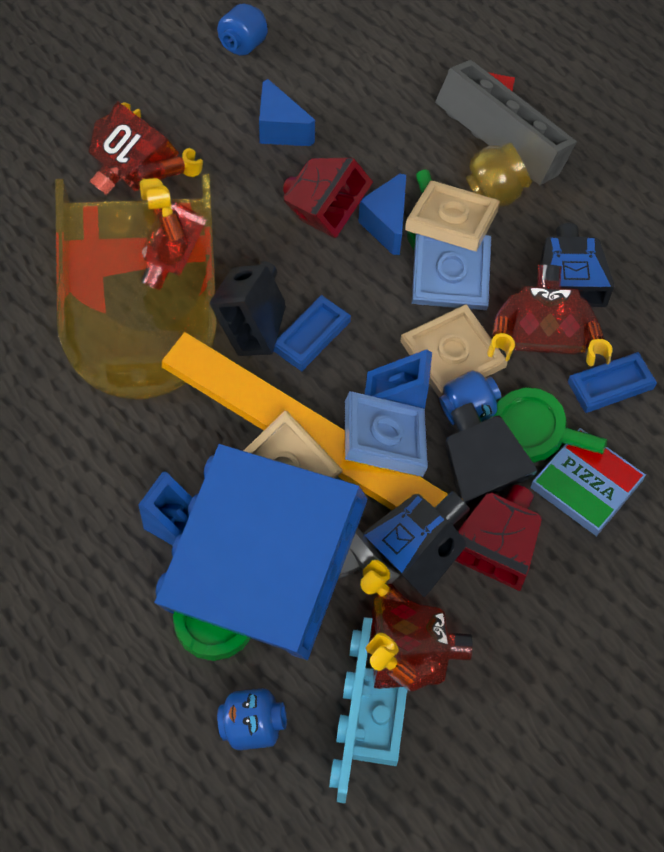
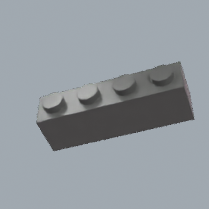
M472 60L449 69L435 102L446 111L449 117L458 120L467 127L477 139L483 140L491 146L501 158L515 165L529 180L542 185L561 173L577 143L575 139Z

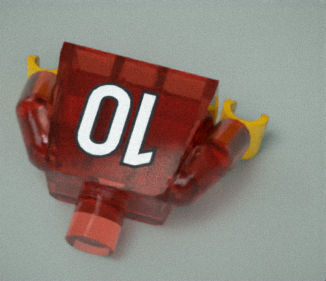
M118 101L110 114L97 119L94 123L89 153L102 167L89 182L106 196L119 180L132 190L137 191L140 189V181L143 179L157 178L162 180L182 173L189 177H195L202 171L203 160L194 161L196 152L193 149H185L182 153V158L177 156L179 152L170 141L141 119L140 109L131 111V106L128 103H120Z

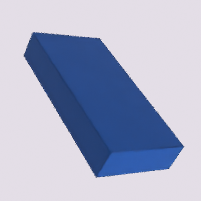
M321 295L277 338L274 352L302 372L351 322V315Z
M639 352L613 360L609 364L605 363L570 375L568 379V384L585 413L653 390L657 384Z

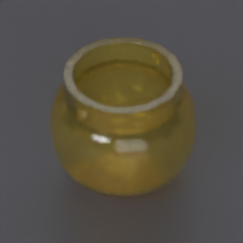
M511 142L501 147L499 145L487 146L478 151L472 157L469 164L471 174L465 177L473 193L497 199L500 201L499 207H505L515 202L522 195L523 189L533 184L524 163Z

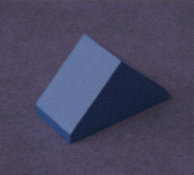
M269 79L263 82L259 116L260 144L311 146L315 143V119Z
M398 174L362 198L359 205L358 222L392 255H400L406 189L405 174Z
M426 349L368 371L365 395L425 409L432 352Z
M167 472L161 473L138 506L144 530L173 546L176 537L183 533L188 521V508L192 497Z

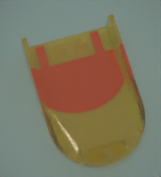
M202 174L203 198L171 199L172 214L181 235L176 240L171 239L169 231L164 229L162 221L155 234L152 227L158 216L157 209H149L148 200L69 203L63 179H55L58 335L64 354L72 368L84 381L94 388L109 395L127 399H146L170 393L183 386L186 382L162 368V360L182 334L186 332L210 348H213L217 330V318L209 305L210 300L215 294L209 174ZM148 244V250L144 258L142 251L145 245ZM149 267L148 275L144 283H142L140 279L145 268Z

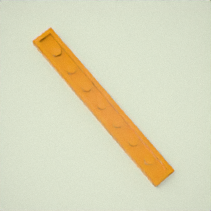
M186 332L182 334L162 360V368L263 431L285 410L288 411L344 470L338 475L339 478L359 485L365 494L391 510H394L414 494H420L434 508L448 495L420 476L345 460V430Z

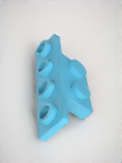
M364 617L362 631L353 630L349 656L358 657L356 673H346L343 693L344 699L351 700L349 716L340 715L336 742L345 743L343 760L333 759L329 787L338 788L337 802L346 803L352 759L397 766L408 683L394 672L365 668L368 654L366 646L370 640L373 618Z

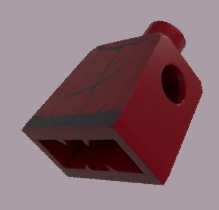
M312 158L307 161L297 177L291 176L284 182V202L301 221L333 238H337L373 181L354 158Z
M520 485L511 486L506 498L494 493H487L458 531L466 541V547L455 561L521 591L530 568L542 517L538 513L528 509L534 498L533 493Z

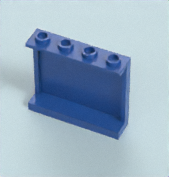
M218 444L215 454L210 456L204 468L205 479L199 494L194 495L189 504V518L184 531L174 541L172 547L173 558L169 568L158 580L156 586L157 597L154 603L169 613L174 614V612L183 614L284 649L291 655L308 661L368 498L359 485Z

